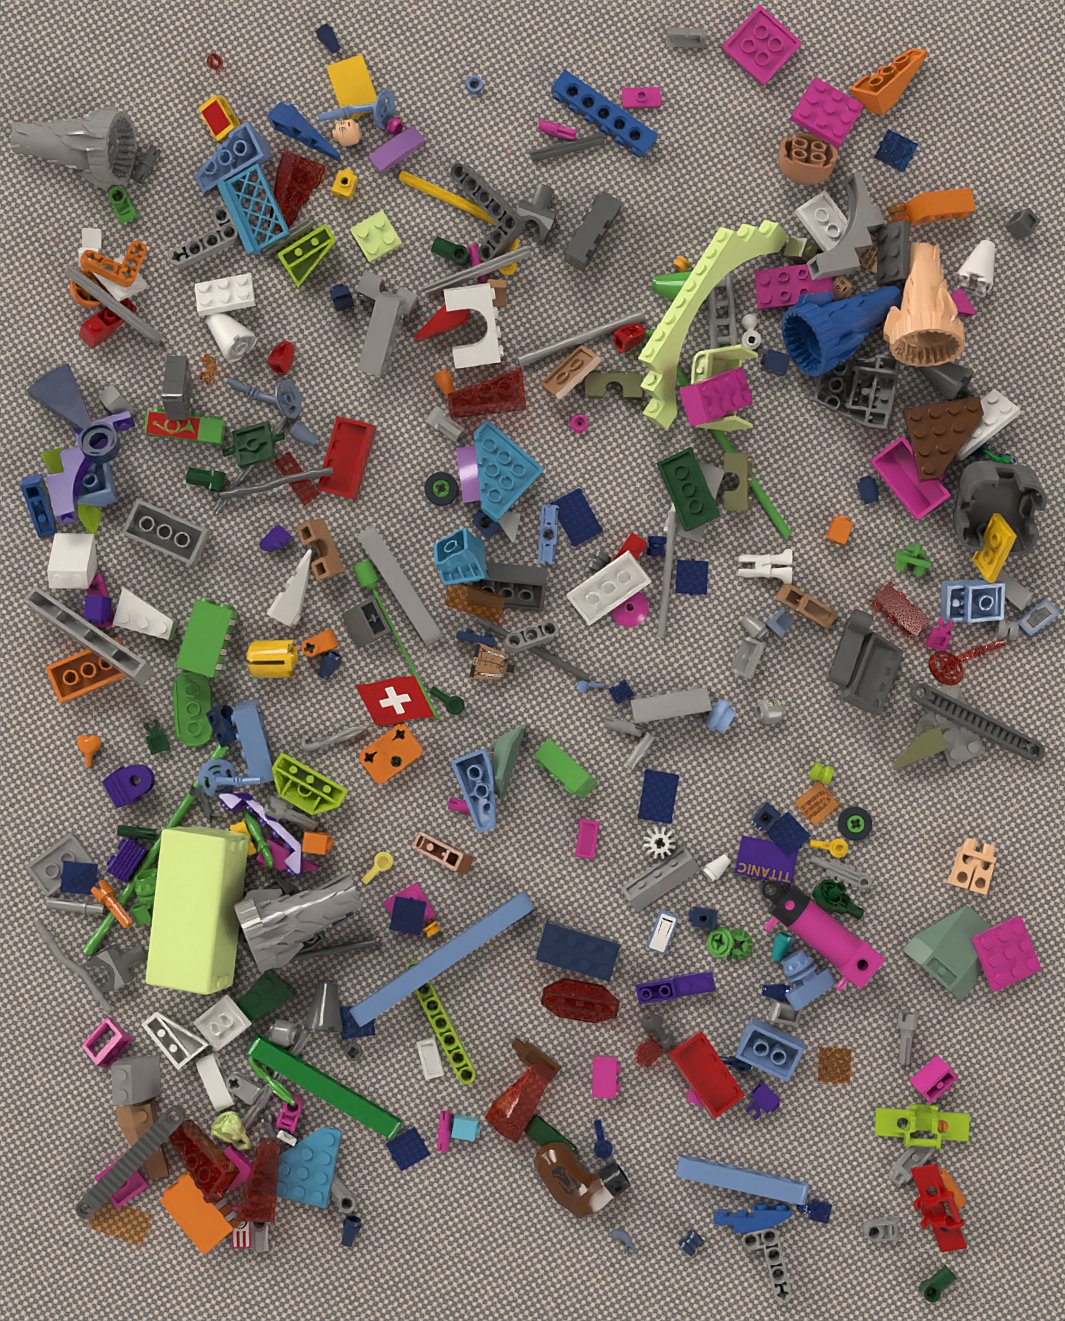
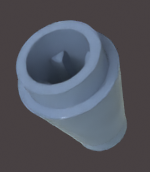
M296 421L289 432L292 439L311 447L318 439L302 422L300 424Z

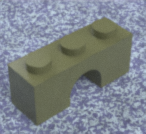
M593 370L585 376L584 399H603L604 389L608 385L615 384L622 390V400H642L643 388L641 384L643 382V374H639L638 371H628L627 374H620V371L610 370L608 373Z
M749 452L724 453V472H733L740 479V484L736 490L724 491V511H748L750 506H753V495H750V487H753V475H749V468L753 467V456H749Z

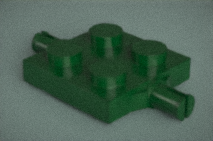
M268 421L232 431V447L222 449V454L224 457L234 454L240 469L276 459L275 442L285 440V434L281 432L273 435Z

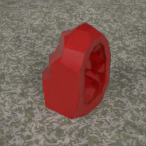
M629 324L619 328L614 332L613 342L616 349L620 353L629 352L630 349L639 345L645 338L646 329L640 324Z
M283 341L275 346L267 361L273 372L279 375H286L289 372L294 359V345L290 341Z

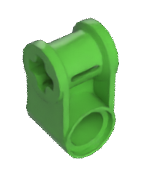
M118 186L111 188L108 196L121 226H124L130 220L139 219V215L124 189ZM123 193V198L120 201H115L116 194Z

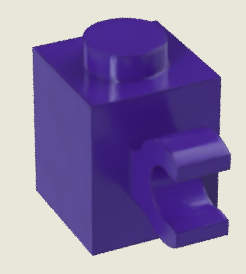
M761 1080L749 1093L754 1102L748 1105L745 1110L749 1113L750 1110L755 1109L756 1114L753 1115V1119L757 1120L761 1115V1108L767 1114L770 1111L774 1112L779 1107L781 1099Z

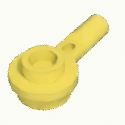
M384 851L379 852L374 858V866L361 879L362 882L368 884L379 871L390 869L393 865L391 854Z

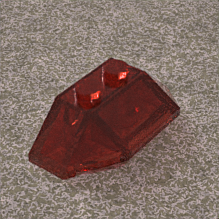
M563 978L543 988L540 1004L557 1017L595 1024L609 1019H616L620 1001L603 985Z

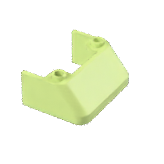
M741 344L700 351L693 358L691 384L720 372L741 367L742 360L757 358L758 353ZM729 413L711 422L696 425V427L734 431L753 428V424L737 417L734 413Z

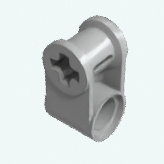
M240 1071L231 1072L225 1082V1086L230 1092L240 1097L241 1100L249 1105L255 1103L264 1089L260 1083L250 1079ZM236 1078L238 1079V1083L234 1085L232 1084V1082Z
M898 1217L867 1220L862 1225L864 1235L871 1242L901 1239V1234H899L898 1223L900 1222ZM876 1227V1232L870 1235L869 1230Z

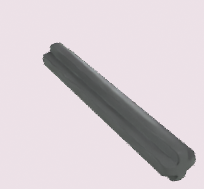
M602 133L536 149L530 152L531 160L536 162L603 145L604 137Z

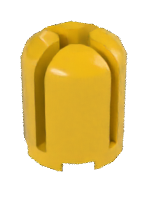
M295 640L253 641L247 650V660H250V663H247V669L251 676L255 678H295L297 673H293L295 664L298 663L297 647H293L292 644Z

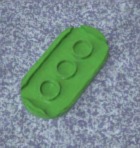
M186 671L177 677L172 687L175 733L177 738L185 745L200 747L209 742L214 733L206 715L213 708L212 687L205 675Z

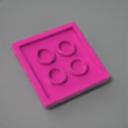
M759 5L724 43L721 50L764 87L802 45V42L766 9Z
M814 77L789 120L839 149L864 104Z
M1021 915L1015 916L971 937L992 992H997L1042 970Z

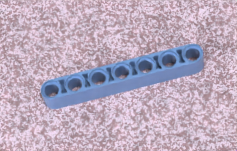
M680 1155L676 1176L798 1205L806 1204L810 1186L802 1181L687 1155Z

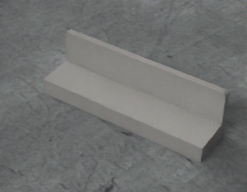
M682 846L670 856H667L623 886L621 890L636 912H639L698 872L700 868L686 847Z

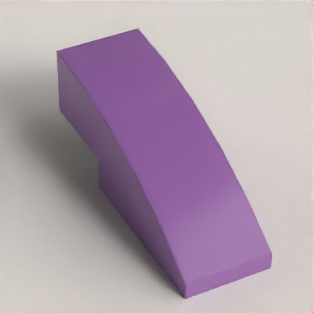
M413 126L368 156L369 161L383 175L392 166L401 163L424 144L426 140Z
M475 445L456 448L463 503L480 502Z

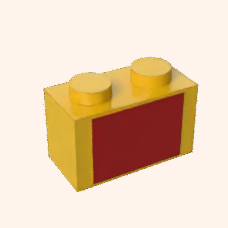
M214 95L198 108L202 114V120L208 124L212 137L217 141L225 142L229 137L228 134L241 125L224 96Z

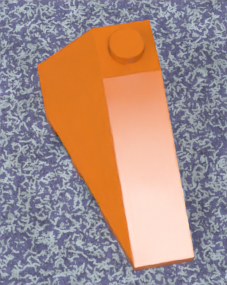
M917 48L906 51L896 57L891 65L877 68L878 72L870 77L869 75L862 77L849 88L850 93L860 103L864 104V107L869 112L883 115L897 102L927 57L928 51Z

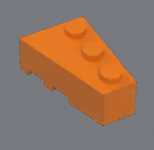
M972 188L921 193L903 204L905 220L910 221V226L948 221L953 218L958 220L965 219L976 210Z

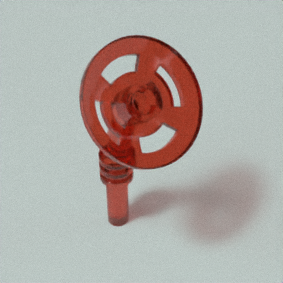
M1001 639L984 646H975V649L972 647L971 650L958 656L947 651H937L929 658L930 672L939 682L950 686L956 685L964 677V669L961 662L972 657H981V654L984 656L987 652L1005 647V640ZM935 661L939 662L942 671L939 672L937 670ZM945 676H947V677H954V676H955L956 678H955V679H948V678H946Z

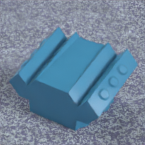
M466 527L458 529L452 535L441 538L437 543L433 544L435 566L439 570V575L444 585H459L460 583L476 582L489 578L486 572L488 568L485 559V544L481 537H475Z

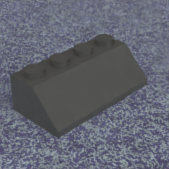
M486 562L488 568L486 572L489 578L469 582L467 604L543 612L548 568Z

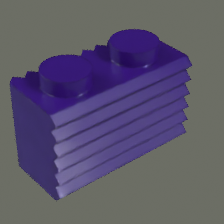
M86 595V600H84L85 612H83L85 615L83 617L89 619V623L105 625V621H110L112 598Z
M130 837L126 840L123 839L117 847L119 852L116 856L112 855L107 862L109 867L106 871L124 883L130 881L150 850Z

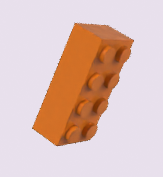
M113 638V640L125 647L122 638ZM88 649L45 667L60 703H67L127 677Z

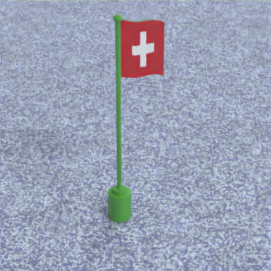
M365 560L353 566L352 569L361 587L372 590L414 676L393 677L371 684H355L375 725H392L415 718L434 717L433 719L438 720L440 715L437 714L375 589L379 578L370 560Z

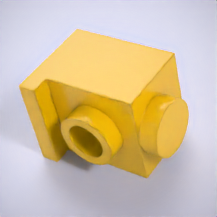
M346 168L344 171H338L334 185L331 188L334 196L351 202L358 183V177L355 176V172ZM344 179L348 180V183L345 185L342 184V180Z

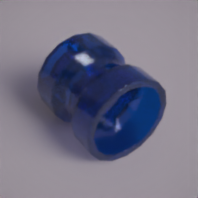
M648 536L649 548L646 551V555L665 557L664 545L666 544L667 537Z
M625 679L621 680L619 685L608 688L617 705L621 704L623 699L634 696Z

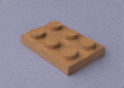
M580 345L539 384L544 390L560 400L567 396L575 385L581 383L589 372L596 369L601 359Z

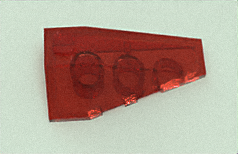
M283 150L277 168L273 195L289 229L298 216V211L302 205L308 202L309 195L320 185L326 166ZM271 206V211H270V217H269V218L272 219L273 214H274V209H273V207ZM275 223L274 230L283 232L281 225Z

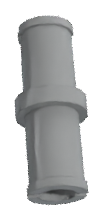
M606 715L603 724L604 728L617 730L620 734L627 733L640 737L643 731V725L627 722V719L623 718V720L608 715Z
M646 731L639 744L633 747L634 751L625 761V764L635 770L643 756H647L648 749L657 738Z

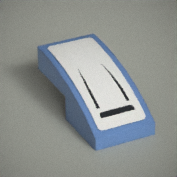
M660 910L647 943L648 949L665 955L679 918L678 915Z

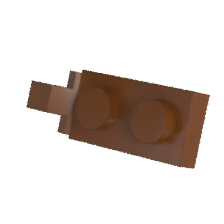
M515 1038L511 1043V1046L518 1051L516 1055L519 1057V1060L548 1082H551L562 1068L559 1063L528 1041L523 1043L518 1038Z

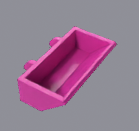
M903 436L869 461L916 521L932 513L951 499V495L941 484L948 477L946 472H943L937 480L919 481L911 445Z

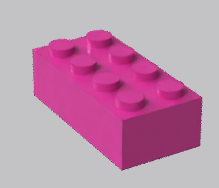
M742 366L720 372L679 389L690 427L711 422L753 403Z

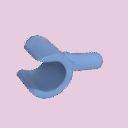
M580 680L576 689L586 692L587 687L604 688V683Z

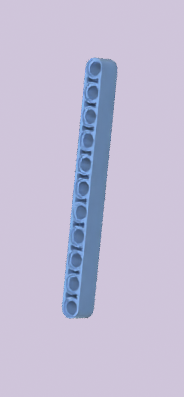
M525 891L519 893L353 1006L349 1012L359 1027L367 1024L535 908L534 904Z

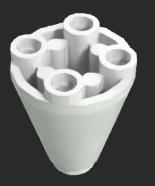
M982 240L966 259L955 275L957 289L961 288L962 291L975 293L979 297H984L992 289L995 263V244L993 242Z

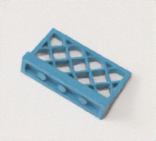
M257 163L228 181H221L217 184L247 254L256 256L262 253L261 250L290 235V231L260 164ZM255 171L259 175L257 184L249 181L251 174ZM239 180L244 182L241 193L237 192L233 185ZM248 184L256 186L253 197L245 195ZM260 188L265 189L267 193L265 201L257 199ZM244 197L252 199L249 210L244 209L242 205ZM256 201L264 203L261 214L253 212ZM268 205L274 209L272 219L265 216ZM252 214L259 216L257 227H253L250 223ZM264 218L271 221L268 232L261 230ZM275 223L280 224L283 232L278 235L272 234ZM259 232L267 234L266 240L262 244H259L258 241Z

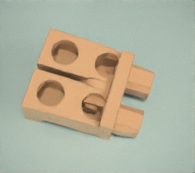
M966 838L963 847L958 848L954 866L947 883L987 895L994 863L997 859L993 857L995 846L984 843L980 853L975 851L978 841Z

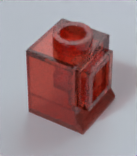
M648 1035L647 1041L644 1040L635 1049L636 1056L634 1060L641 1067L645 1065L649 1068L664 1052L663 1048Z

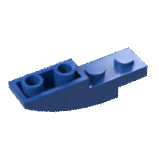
M757 1203V1205H752L751 1213L747 1210L729 1212L727 1209H719L718 1212H713V1222L715 1225H732L733 1233L755 1232L785 1221L793 1215V1211L790 1206L783 1203H778L776 1206H768L767 1203Z

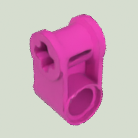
M298 1094L291 1095L298 1104V1108L294 1109L290 1107L289 1103L285 1102L278 1117L276 1129L280 1127L290 1131V1134H294L304 1103L303 1098Z

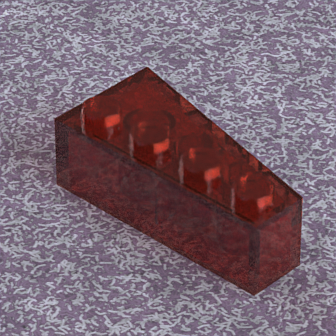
M522 367L447 394L451 419L526 410Z

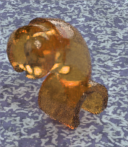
M205 354L202 361L206 364L208 371L202 372L199 377L202 380L205 376H209L206 384L209 385L215 374L217 363L213 356Z

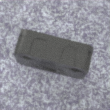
M167 356L162 402L167 420H188L192 374L187 356Z

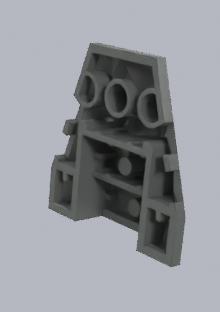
M879 354L876 357L867 359L860 357L857 360L848 362L839 361L835 368L818 376L813 401L866 428L887 431L898 383L900 361L892 355Z

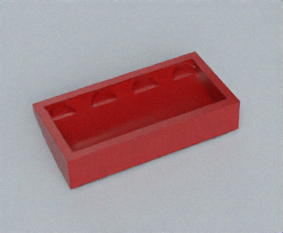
M339 416L336 417L323 468L332 467L334 474L320 477L317 490L357 500L377 427L369 423Z
M702 1031L694 1034L667 1053L711 1118L716 1119L746 1096Z

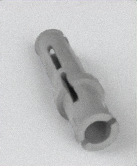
M48 897L46 901V909L77 912L85 916L87 914L104 916L106 912L105 904L92 903L89 900L75 901Z

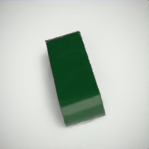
M534 1114L523 1128V1131L542 1147L552 1142H562L570 1146L574 1154L578 1150L571 1141L537 1114Z

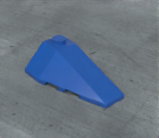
M280 102L269 112L267 117L273 129L338 162L341 161L340 154L297 111L294 105L290 103L285 105Z

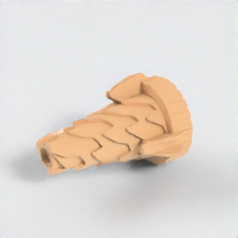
M915 242L911 244L909 250L908 279L905 280L901 311L896 306L890 308L883 328V338L890 344L892 355L900 362L918 367L937 366L954 360L964 351V325L961 320L955 318L958 312L956 304L947 291V280H944L943 267H940L939 245L932 246L929 243Z

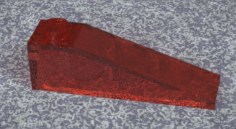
M537 1061L514 1084H511L503 1094L493 1101L485 1119L500 1135L516 1143L519 1141L554 1073V1069Z

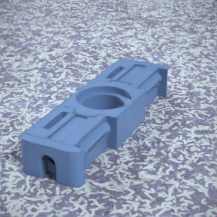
M544 504L541 507L538 562L540 564L554 565L556 563L553 560H555L556 550L554 545H557L558 525H556L558 510L556 509H559V506ZM547 529H551L554 532V537L551 540H546L543 536L544 531Z

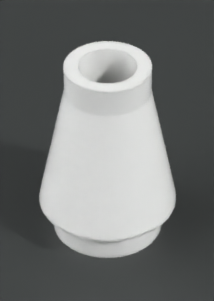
M723 854L721 857L705 865L702 872L713 882L719 879L731 861Z

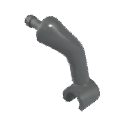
M192 784L189 794L192 797L200 798L206 817L209 820H212L213 817L222 818V813H213L211 803L202 791L203 786L199 785V788H195Z
M268 1113L270 1122L266 1117L262 1118V1123L267 1127L269 1140L274 1149L271 1153L267 1154L268 1158H271L274 1154L281 1155L282 1153L280 1142L273 1127V1123L276 1121L274 1113Z

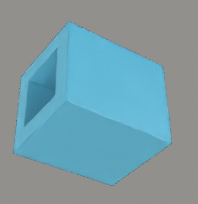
M455 1114L452 1138L474 1141L475 1135L479 1136L481 1124H477L478 1118Z

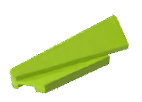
M62 447L41 454L52 474L64 471L60 451L64 450ZM78 504L79 518L89 534H94V537H96L99 521H101L103 515L98 506Z

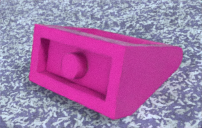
M107 1016L84 1042L82 1047L97 1066L108 1069L133 1039ZM110 1026L115 1032V1036L98 1054L91 1046Z

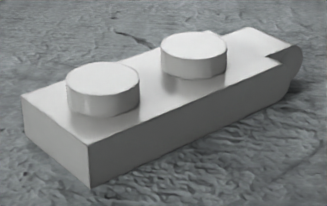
M910 1146L891 1168L893 1173L889 1176V1179L897 1186L901 1185L903 1181L907 1183L913 1177L911 1168L922 1166L935 1149L933 1147Z

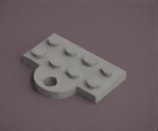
M958 681L937 688V690L966 704ZM927 708V713L922 715L916 723V736L927 725H939L948 749L942 752L949 767L985 753L978 734L960 727L959 724H954L953 721H949L947 718L927 710Z

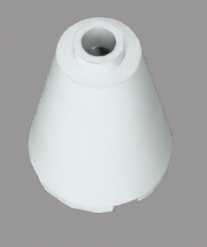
M225 312L207 315L206 323L224 358L228 362L240 360L242 358L241 354L244 352L248 354L255 346L257 341L255 334Z

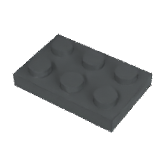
M903 220L878 229L876 285H886L908 279L910 221Z

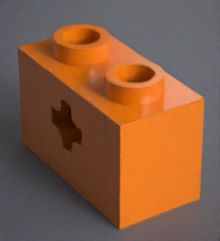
M307 830L304 832L302 852L327 854L333 849L334 838H331L332 833Z

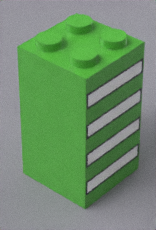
M203 597L201 601L195 600L175 667L212 678H219L239 612L234 611L235 607L220 603L219 607L216 606V601Z

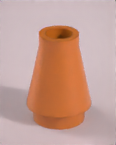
M447 368L433 374V381L446 398L456 394L451 373H448Z

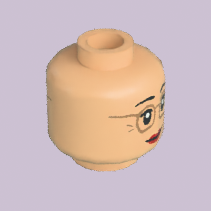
M353 119L337 122L336 130H333L335 142L338 141L343 147L358 144L359 139L362 138L360 125Z
M843 275L833 277L834 301L847 299L853 292L851 289L853 286L852 282Z

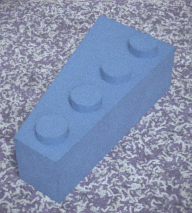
M259 698L237 703L231 715L233 726H237L238 729L236 737L238 744H242L243 751H241L242 759L244 762H247L249 768L246 769L247 776H263L265 782L273 781L274 777L271 768L274 765L272 750L267 748L269 746L268 734L262 730L264 728L263 714L258 713Z

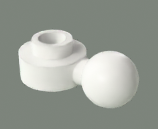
M747 314L742 319V325L746 328L747 332L742 335L741 343L748 349L753 350L760 345L761 337L758 332L754 331L757 325V318L752 314ZM750 336L755 338L754 343L748 342Z

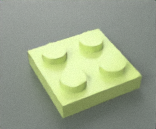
M383 210L350 229L369 263L402 245L400 238Z

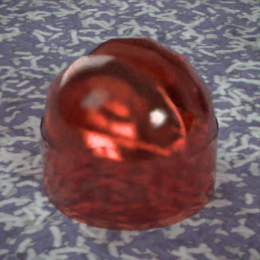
M211 54L207 58V65L213 70H219L223 66V59L218 54ZM214 58L218 61V66L214 61H212Z

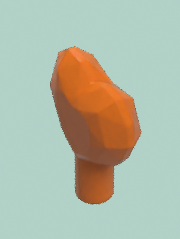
M80 735L77 738V745L80 751L85 754V766H93V754L98 751L101 745L100 738L97 735L90 737Z

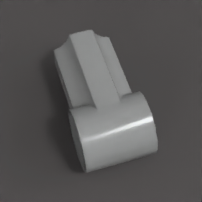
M437 406L434 407L424 421L431 428L440 431L453 442H456L465 430Z
M335 1174L330 1196L335 1200L342 1212L349 1213L357 1205L358 1198ZM343 1199H351L352 1206H346Z
M263 1209L256 1210L250 1221L251 1251L264 1252L269 1249V1214ZM262 1218L264 1223L258 1224L255 1219Z

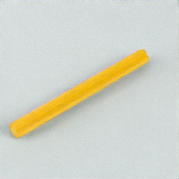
M401 171L399 181L491 224L497 225L479 205L406 171Z

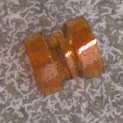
M905 202L887 208L888 214L892 218L891 224L903 220L911 222L909 215L906 214L907 207Z

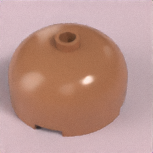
M795 133V137H785L782 140L778 154V164L782 173L791 181L803 185L818 184L826 180L833 172L838 156L835 146L828 145L824 142L825 140L814 134Z

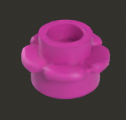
M396 116L387 121L388 133L398 135L401 132L404 124L400 121L399 117Z
M579 414L574 415L570 421L571 429H574L576 433L586 431L589 426L587 417Z

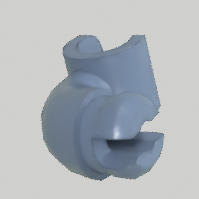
M613 1229L611 1231L612 1239H619L625 1242L624 1254H626L627 1247H632L633 1253H635V1246L630 1235L623 1229Z

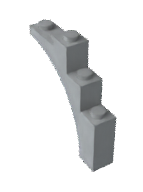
M861 172L853 173L844 181L848 194L849 212L843 236L833 249L817 254L807 262L813 281L851 274L860 267L857 253H862L873 245L869 233L875 232L885 224L879 206H872Z

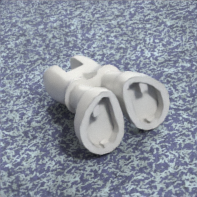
M785 549L782 554L778 555L745 554L738 557V562L752 563V569H738V576L748 578L765 577L768 579L769 577L782 579L784 584L792 583V567L771 568L772 564L792 566V549Z

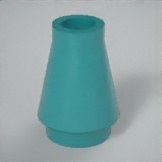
M779 932L778 935H775L771 955L773 960L782 961L793 944V937L785 932Z

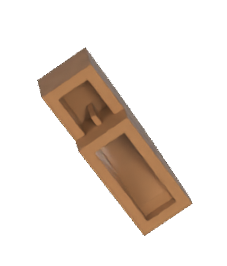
M783 583L775 597V600L826 629L830 628L838 614L833 609L809 594L803 593L791 584Z

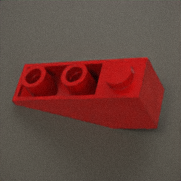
M128 298L120 301L121 304L133 313L137 310V307ZM106 307L81 324L79 337L93 349L105 341L125 320Z

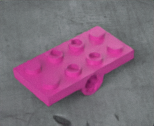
M807 264L755 271L758 310L780 307L790 308L796 305L799 296L811 293L831 291L833 293L831 301L835 300L833 277L813 281Z

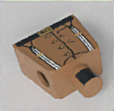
M477 643L469 678L501 680L502 673L514 674L516 664L505 662V653Z

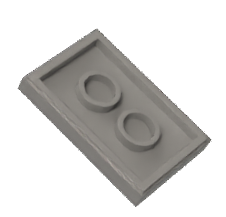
M71 832L25 867L44 894L49 897L93 865L95 861L76 835Z

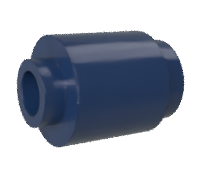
M870 475L859 478L860 482L856 484L864 505L879 501L878 496L880 494L876 479H871Z

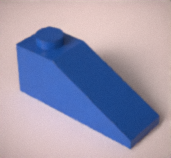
M42 473L24 477L20 487L38 538L58 533L48 489Z

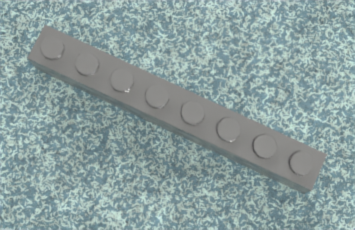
M35 586L23 599L26 605L36 614L141 687L154 673L147 662Z

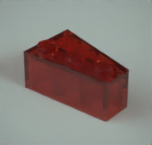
M892 581L883 583L869 599L872 603L870 606L878 613L880 611L886 615L885 619L890 624H896L900 627L899 631L905 637H916L930 619L915 604H911L903 592L899 593L893 588L895 584Z

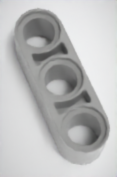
M1003 569L1000 570L996 581L1005 582V601L1015 610L1022 612L1034 596ZM981 573L978 578L980 580H986Z
M545 620L513 631L507 635L504 641V649L508 653L513 654L549 642L555 638L559 629L558 624L554 620ZM545 627L551 628V629L553 630V633H552V634H548V633L544 630V628H545ZM527 634H533L536 639L530 640L527 637ZM513 639L517 641L518 645L512 646L509 643V640Z

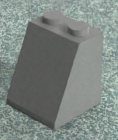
M160 1055L121 1057L111 1065L113 1105L135 1104L161 1095Z

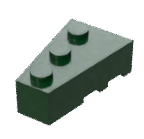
M269 969L261 975L236 1005L248 1020L252 1022L294 997L298 991L274 970Z

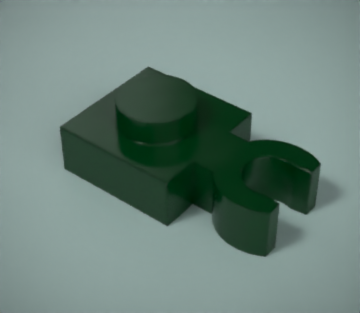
M154 719V728H150L148 722L144 723V728L150 732V735L145 738L151 755L171 749L166 732H159L160 722L158 719Z

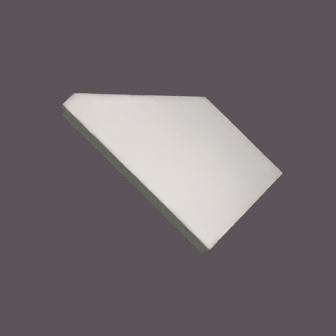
M280 1130L277 1135L278 1138L292 1146L297 1141L295 1137L283 1130Z

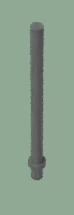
M283 416L272 430V434L280 433L291 418ZM255 465L243 468L227 490H233L234 487L240 486ZM219 497L217 504L211 511L218 515L224 506L227 507V502L230 498L221 499Z
M480 616L477 617L475 623L485 627L484 630L486 631L490 630L505 639L510 633L493 624V621L490 619L488 621ZM513 639L509 640L518 645L517 641ZM537 646L526 649L584 681H587L590 676L586 672Z

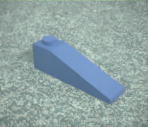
M249 121L233 129L228 134L229 137L225 142L219 145L212 158L208 159L196 173L195 178L202 193L217 188V184L221 181H228L257 163L261 166L274 158L264 138Z

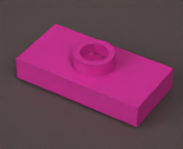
M660 87L622 88V109L661 107Z
M580 819L575 857L594 860L600 821Z

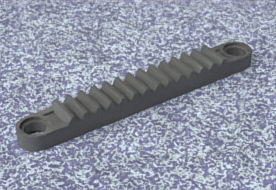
M918 683L911 687L910 697L914 702L926 707L927 710L933 711L935 714H939L941 717L947 718L949 721H953L954 724H959L960 727H964L966 730L972 731L974 734H978L980 737L992 741L993 744H998L999 747H1003L1005 750L1011 751L1013 754H1017L1029 761H1038L1045 756V747L1040 742L930 685ZM919 687L924 690L923 698L917 696L916 692ZM1033 746H1035L1038 749V754L1036 757H1034L1031 754V748Z
M173 1105L169 1107L78 1202L75 1209L78 1217L81 1219L91 1218L178 1128L186 1116L181 1106ZM170 1112H177L180 1117L179 1120H172ZM82 1204H88L91 1212H84Z

